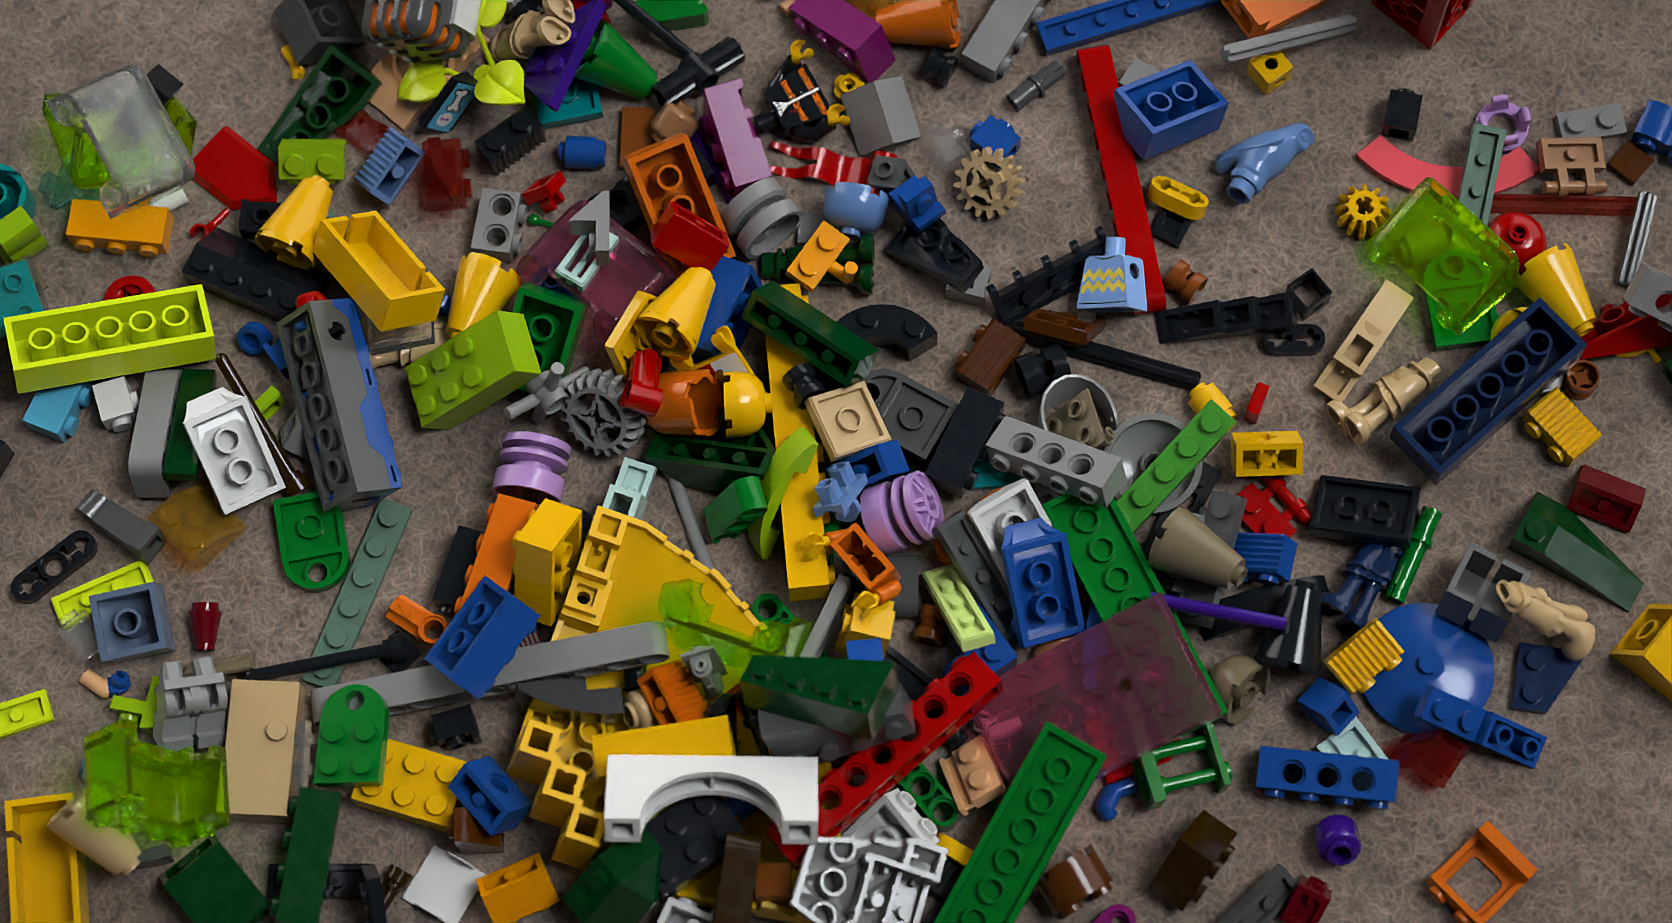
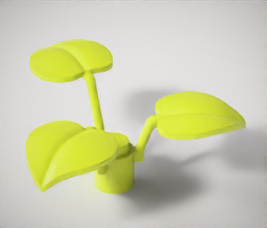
M482 0L476 31L477 39L488 65H482L474 72V78L478 81L474 88V93L481 103L493 106L525 103L524 70L522 66L515 60H504L495 64L482 35V27L493 28L501 21L506 11L507 0ZM443 60L416 62L407 70L402 78L398 92L399 99L413 103L434 99L446 84L445 75L454 76L459 73L451 68H444Z

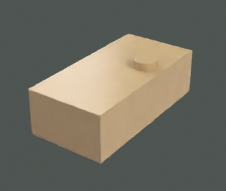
M232 679L218 813L224 820L293 824V817L288 815L291 797L296 796L306 690L300 682Z

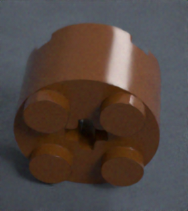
M1092 844L1084 849L1087 855L1084 856L1080 850L1047 870L1043 874L1046 878L1045 881L1041 877L1039 878L1036 887L1054 916L1060 914L1061 918L1064 919L1083 907L1080 903V900L1089 896L1091 901L1112 889L1109 882L1113 879Z

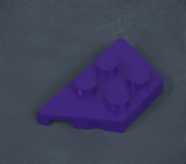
M592 0L574 11L575 21L567 25L571 30V37L568 41L559 46L546 45L537 47L533 57L527 63L524 84L554 112H558L607 6L601 0Z

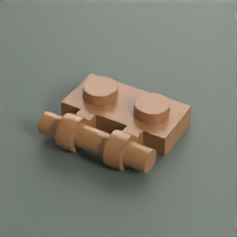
M1601 137L1540 138L1536 142L1540 173H1553V181L1542 182L1541 190L1543 194L1566 197L1568 194L1581 193L1583 197L1594 196L1595 193H1605L1607 191L1606 180H1596L1595 172H1602L1606 168ZM1568 173H1580L1581 180L1569 181Z

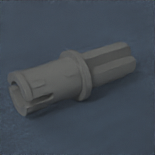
M1052 61L1034 76L1028 75L1027 81L1006 95L1007 101L1017 112L1021 111L1022 108L1039 95L1043 97L1045 90L1065 76L1066 71L1059 61Z

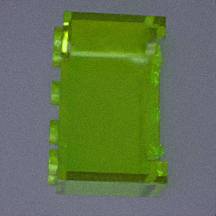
M124 718L86 735L83 738L86 819L93 822V825L96 827H112L120 829V832L123 834H139L146 836L147 840L171 842V845L174 847L190 846L192 841L215 835L216 831L230 826L226 748L213 744L208 746L209 752L194 753V747L190 746L174 751L138 740L137 722Z

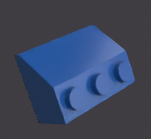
M1191 59L1119 87L1113 93L1124 138L1143 160L1218 130L1229 105L1228 101Z
M722 256L711 271L716 287L696 351L691 355L696 361L702 362L721 353L711 342V337L716 333L717 328L724 325L728 326L732 331L736 346L740 350L752 325L744 320L742 315L753 290L763 286L752 265Z
M484 575L428 652L425 659L454 683L480 700L484 693L493 687L495 678L502 668L513 659L516 649L523 639L532 633L536 626V621L541 615Z

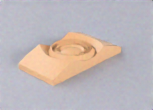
M482 34L486 44L488 45V43L491 40L487 38L484 34ZM477 36L474 41L469 42L463 55L455 59L448 58L443 60L444 68H451L461 73L482 52ZM389 53L380 59L372 70L373 74L382 84L369 103L405 131L436 97L421 103L401 101L398 96L400 83L407 70L414 63L405 62L401 57H396ZM445 75L446 83L452 77L451 75Z

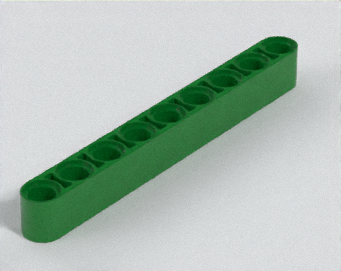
M766 593L758 596L752 606L755 618L760 623L763 621L778 639L777 645L783 656L799 657L810 633L776 595ZM766 606L777 609L776 615L772 618H763L759 613ZM787 631H794L799 635L798 639L793 643L783 642L781 636ZM824 650L820 658H831ZM888 752L880 753L876 757L875 762L877 764H885L890 761L892 754ZM922 762L895 785L900 791H905L914 798L916 802L915 809L923 818L931 820L937 827L938 832H948L957 825L959 810L956 802ZM917 782H924L931 789L928 794L918 796L913 793L911 788ZM948 808L953 814L952 818L946 822L938 821L933 815L937 809Z

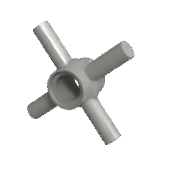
M559 362L553 363L549 371L542 372L540 376L527 384L526 390L530 395L503 409L505 417L511 420L534 408L531 415L532 420L536 423L543 422L546 415H551L566 405L564 399H569V396L565 391L568 390L569 383L575 378L578 379V376L588 371L589 368L584 366L561 378L564 366Z

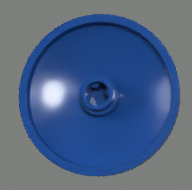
M1433 603L1404 605L1388 612L1379 619L1380 623L1402 647L1404 653L1400 655L1402 661L1389 672H1386L1384 669L1373 677L1376 681L1373 686L1362 693L1372 711L1386 724L1406 734L1422 737L1449 734V732L1413 716L1426 684L1483 708L1492 691L1495 673L1492 652L1486 638L1469 630L1471 624L1464 622L1463 626L1435 613L1438 604Z

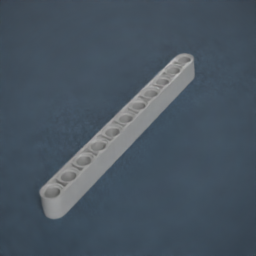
M659 621L645 622L517 648L513 659L502 668L495 678L493 687L484 693L481 698L513 692L517 683L588 677L663 662L670 658L665 623ZM433 665L321 687L310 692L313 725L317 728L320 727L321 712L329 697L337 690L353 684L368 686L381 695L388 705L390 716L478 699L446 677ZM357 695L351 700L350 710H357L363 705V695Z

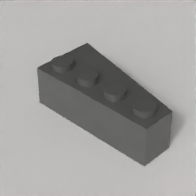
M900 682V688L873 741L758 710L761 737L775 757H818V764L833 761L857 751L867 750L870 747L891 740L900 739L916 731L911 700Z

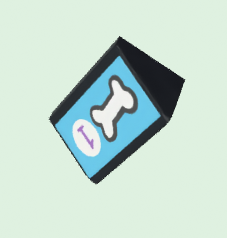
M467 71L452 76L420 119L418 125L421 128L442 133L452 131L475 100L474 88L478 81Z

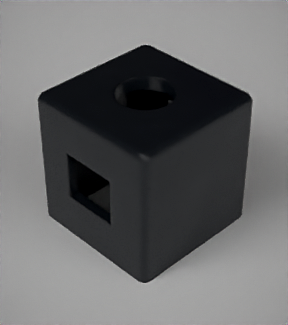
M1313 268L1288 284L1285 291L1294 294L1296 312L1303 320H1306L1327 305L1332 294L1330 288ZM1309 281L1322 297L1309 307H1306L1294 291Z

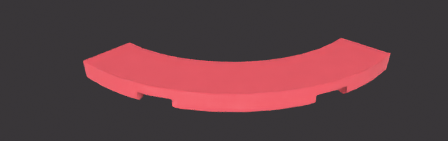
M1382 135L1356 155V158L1375 175L1388 183L1391 182L1398 187L1408 190L1412 194L1433 199L1457 201L1464 167H1448L1423 162L1400 151ZM1520 146L1501 157L1494 195L1512 190L1540 173L1539 166Z

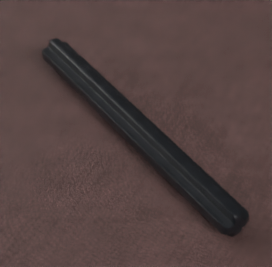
M1014 320L1010 328L1020 336H1023L1026 339L1025 342L1045 347L1058 342L1065 354L1193 390L1200 383L1201 373L1196 370L1090 341L1082 347H1073L1065 344L1064 340L1055 337L1050 339L1038 338L1033 335V332L1024 330V321Z

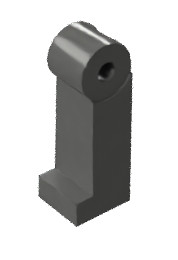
M91 489L75 508L77 513L88 523L148 565L168 542L159 527L150 521L145 522L112 500L109 501L96 490ZM154 539V544H153V546H152L149 550L146 551L145 549H146L147 546L151 543V541Z

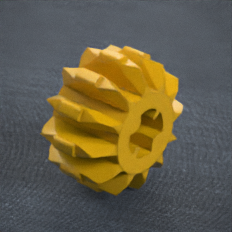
M1366 183L1361 185L1360 191L1351 186L1348 188L1347 194H1340L1338 198L1340 205L1336 206L1334 211L1335 215L1340 217L1337 221L1338 227L1348 225L1347 237L1351 236L1354 230L1359 231L1358 237L1360 241L1364 239L1366 231L1371 237H1376L1378 229L1384 230L1387 227L1388 221L1386 218H1389L1391 215V208L1386 207L1389 201L1388 196L1378 197L1380 191L1378 187L1374 188L1372 192L1367 191ZM1361 208H1365L1368 210V212L1365 211V214L1363 215L1360 214L1358 210L1361 211Z

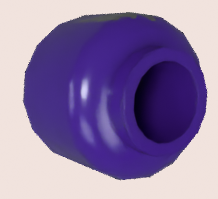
M1335 814L1325 817L1317 824L1314 833L1316 848L1319 857L1325 863L1342 866L1356 860L1361 852L1362 843L1358 826L1352 818Z

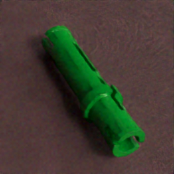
M1427 506L1422 507L1419 518L1414 526L1410 549L1405 548L1393 574L1392 582L1384 594L1385 599L1394 603L1398 600L1399 605H1404L1426 551L1430 550L1433 545L1431 539L1442 518L1440 511L1432 507L1428 511Z

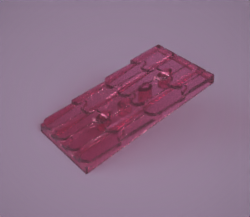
M1159 592L998 676L1002 681L1004 691L973 718L1007 789H1009L1046 721L1055 724L1109 755L1096 777L1098 779L1220 716L1222 711L1203 673L1198 667L1170 608H1168L1166 600L1162 593Z

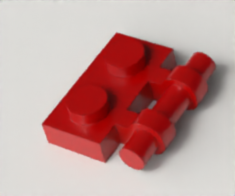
M1260 476L1267 485L1262 492L1252 482L1237 494V496L1248 499L1241 522L1251 533L1285 534L1292 538L1297 531L1289 523L1296 517L1304 526L1311 521L1312 514L1306 509L1308 505L1301 498L1297 499L1286 487L1287 482L1281 476ZM1275 495L1287 507V510L1282 514L1269 501Z

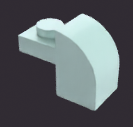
M624 457L615 485L610 484L602 507L641 520L648 503L647 498L657 468Z

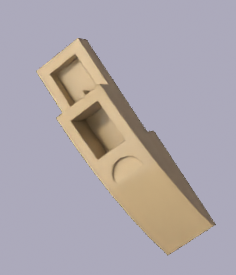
M1386 279L1313 388L1331 400H1339L1343 403L1414 297Z

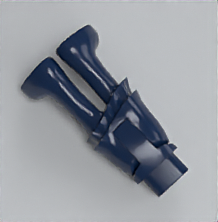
M1365 543L1354 559L1346 565L1347 569L1342 572L1341 576L1345 581L1336 593H1321V615L1329 619H1339L1336 623L1338 631L1349 638L1352 637L1368 623V614L1379 591L1383 592L1391 584L1398 558L1403 554L1402 549ZM1360 586H1365L1358 600L1350 609L1352 600Z

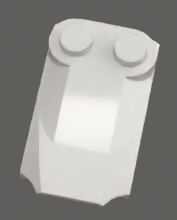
M221 387L187 402V411L183 425L212 488L214 499L220 506L223 515L286 488L246 396L234 394Z
M1024 478L1001 488L978 502L967 512L969 520L978 532L1006 584L1001 553L1005 527L1035 518H1042L1047 524L1052 526L1029 481Z

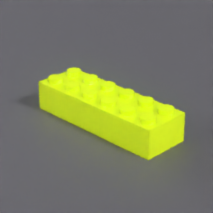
M202 284L3 318L18 394L214 360L216 357L214 333Z

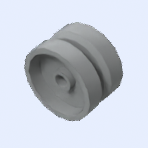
M773 177L761 179L745 188L730 201L720 215L726 232L731 237H738L737 246L749 259L759 258L763 256V252H770L787 240L797 230L803 220L804 213L794 201L785 199L786 191Z

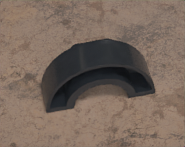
M877 304L861 307L847 313L836 321L874 347L893 349L903 354L909 361L937 345L938 333L927 320L911 310L895 305ZM815 367L816 380L823 383L827 392L845 387Z

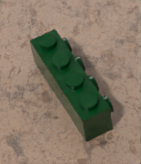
M771 281L753 290L742 315L744 320L847 388L868 376L879 352V349L775 281Z
M300 787L298 797H291L288 816L294 817L292 830H285L282 850H288L286 863H279L276 883L282 884L280 897H273L270 917L276 918L275 923H320L341 806L340 792Z

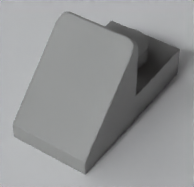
M602 191L569 220L570 235H589V253H596V265H609L610 191Z

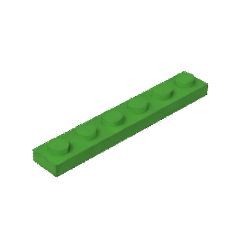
M1212 399L1117 500L1116 503L1133 534L1139 530L1237 424Z

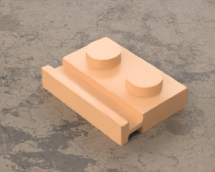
M981 735L954 750L952 756L946 760L944 758L939 759L958 810L964 816L968 815V810L973 807L980 808L1007 792L988 744Z

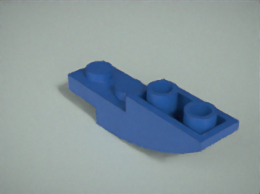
M1428 684L1424 688L1413 715L1446 732L1531 768H1535L1547 739L1546 736Z

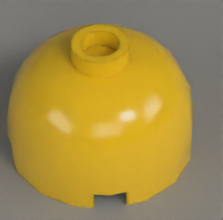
M742 371L723 372L724 380L730 381L723 382L725 420H727V427H732V429H726V438L752 435L764 425L766 413H772V393H765L763 382L751 373Z

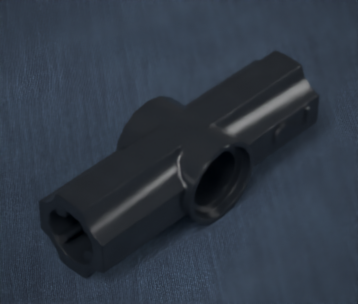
M727 37L702 54L699 52L688 54L680 62L677 70L652 85V93L661 107L666 102L677 105L680 100L683 101L696 92L700 95L704 94L705 88L715 86L720 76L744 62L745 54L740 44L734 38Z

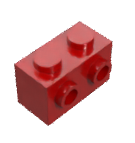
M671 201L650 231L655 251L664 257L669 258L672 256L679 260L686 270L690 267H703L711 272L729 248L726 232L674 201Z

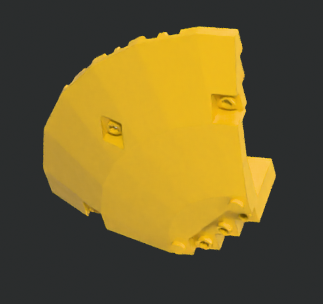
M598 505L550 641L645 622H663L666 627L670 658L663 662L647 665V671L653 667L681 659L680 654L689 652L693 647L714 645L728 671L727 675L721 676L723 692L720 695L723 693L732 694L741 690L739 680L753 654L783 656L777 645L778 639L763 621L760 623L748 610L750 606L745 601H740L730 589L731 585L719 571L714 568L710 570L693 558L694 554L687 549L683 551L669 542L665 534L647 522ZM580 595L585 596L588 599V603L581 604L577 597ZM623 670L585 677L587 690L621 687L624 704L625 695L629 692L622 691V684L625 683ZM701 682L695 683L696 689L699 690V695L703 696L702 699L705 700L709 708L711 703L718 697L710 698L706 696ZM736 699L738 756L760 757L751 729H747L743 725L742 721L745 718L737 704L738 699ZM527 707L506 774L538 785L529 817L561 828L552 860L582 869L583 874L595 858L612 845L611 842H605V796L597 778L592 736L632 729L625 724L623 718H621L619 723L607 724L574 722L552 717ZM830 761L818 764V786L821 784L822 777L832 769ZM719 795L722 800L727 798V796ZM835 797L828 798L824 802L823 808L826 810L836 808L839 804V799ZM759 809L743 820L739 814L735 816L746 834L762 836L758 864L789 863L770 842L765 833L769 829L770 822L773 820L767 813ZM721 864L672 898L679 900V897H684L694 901L699 906L714 909ZM794 867L792 871V893L799 870L796 871ZM755 883L751 910L754 916L792 923H812L789 905L790 900L757 901L755 897Z

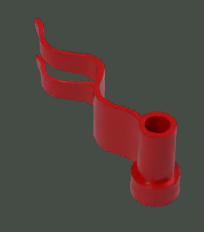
M772 141L771 148L799 160L817 161V164H808L799 168H784L769 165L771 173L778 176H790V178L794 179L815 178L832 186H835L837 182H853L868 185L867 180L875 156L898 157L886 151H874L871 159L846 157L823 147L796 148ZM871 187L870 193L879 196L880 190L885 192L886 194L888 191L886 189Z

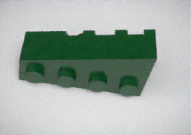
M753 654L739 680L746 707L872 741L900 688L895 661Z

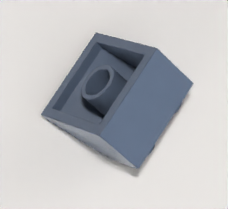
M150 582L89 596L102 663L142 659L176 651L163 585L157 582Z

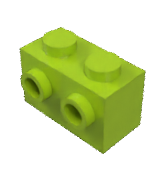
M282 139L278 147L279 180H287L289 184H299L305 177L312 178L313 175L324 178L330 184H337L340 180H345L348 168L347 139Z

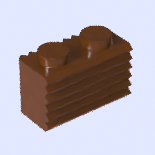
M992 319L988 326L982 324L978 328L972 339L975 342L970 352L964 350L954 365L957 368L956 379L989 396L994 394L1013 366L1014 358L1020 356L1025 348L1026 341L1023 336L1004 326L996 319Z

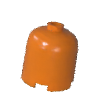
M709 369L660 373L659 388L663 389L660 408L654 417L644 415L650 427L656 432L666 435L710 436L715 434L722 425V421H717L720 408H724V387L721 379L713 377Z

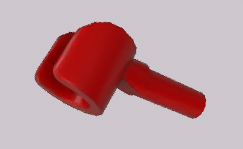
M224 208L206 225L201 223L193 225L190 229V236L194 238L198 232L205 230V235L201 238L203 239L216 229L231 212Z

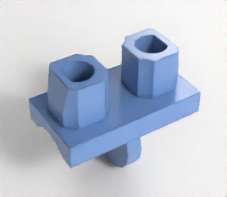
M848 461L835 463L828 469L831 478L818 482L814 488L819 501L813 507V511L816 517H822L825 512L832 511L837 520L852 522L860 515L861 506L856 497L868 483V479L865 473L854 474Z

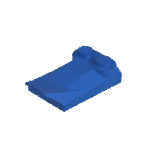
M1035 518L1006 526L1001 553L1013 613L1011 630L1018 639L1019 647L1027 648L1086 631L1066 533L1053 528L1042 518Z

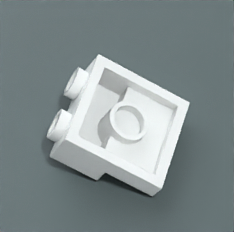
M898 788L884 794L842 835L843 837H854V839L918 838L935 845L941 842L936 836L938 831L935 824L927 818L922 819L914 809L916 807L914 798L909 793L900 791Z

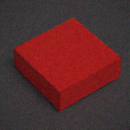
M1261 382L1256 383L1246 409L1245 421L1253 424L1257 423L1268 394L1269 385Z

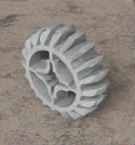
M600 368L593 369L591 372L588 370L581 373L578 379H573L567 387L568 390L565 391L569 399H564L566 405L561 408L565 412L561 420L569 424L566 432H573L575 434L574 442L582 441L584 443V451L593 448L596 456L605 453L607 457H610L616 453L619 455L625 453L638 442V439L646 429L644 427L646 423L644 414L621 407L620 399L626 383L623 382V374L614 377L612 369L604 372ZM587 393H594L596 397L590 399L586 398ZM615 426L621 427V431H611V430H612V428H614Z

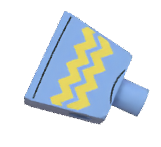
M1106 237L1105 255L1089 256L1086 259L1077 309L1091 313L1147 311L1144 264L1140 258L1125 255V238Z

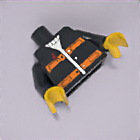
M795 40L791 44V55H788L766 87L764 100L768 110L753 117L761 134L778 126L785 140L793 138L795 141L818 142L835 130L836 124L846 126L850 123V117L846 115L839 117L840 112L845 110L846 107L840 104L830 106L806 63L801 65V60H809L814 55V51L811 48H807L801 54V47L805 44V40Z

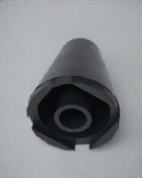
M1296 579L1295 586L1287 585L1273 614L1287 618L1285 630L1266 629L1255 652L1254 659L1256 661L1320 676L1322 669L1321 592L1315 590V583Z

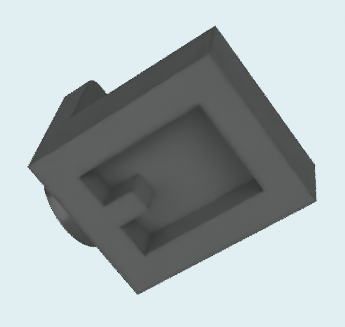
M877 155L874 158L867 183L873 188L886 189L890 193L915 174L906 159Z

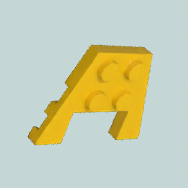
M637 291L604 345L617 375L623 374V382L625 383L629 379L631 356L636 350L650 349L658 352L659 358H663V355L660 354L663 349L656 344H653L650 348L637 335L634 328L638 315L657 298V296L642 291Z

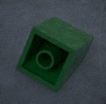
M214 833L159 876L163 886L194 923H258L268 913L266 908L270 906L269 901Z

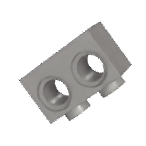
M482 188L471 243L472 252L485 254L505 263H513L514 254H520L522 247V235H518L519 226L526 223L528 205H524L521 193ZM507 207L511 209L505 216L496 214L501 208ZM497 237H502L506 239L505 242L499 246H493L490 244L491 241Z

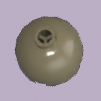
M1241 655L1230 656L1219 663H1215L1207 672L1228 710V714L1221 718L1234 725L1244 722L1255 710V708L1247 707L1259 692L1266 695L1271 680V673L1267 667L1253 658Z

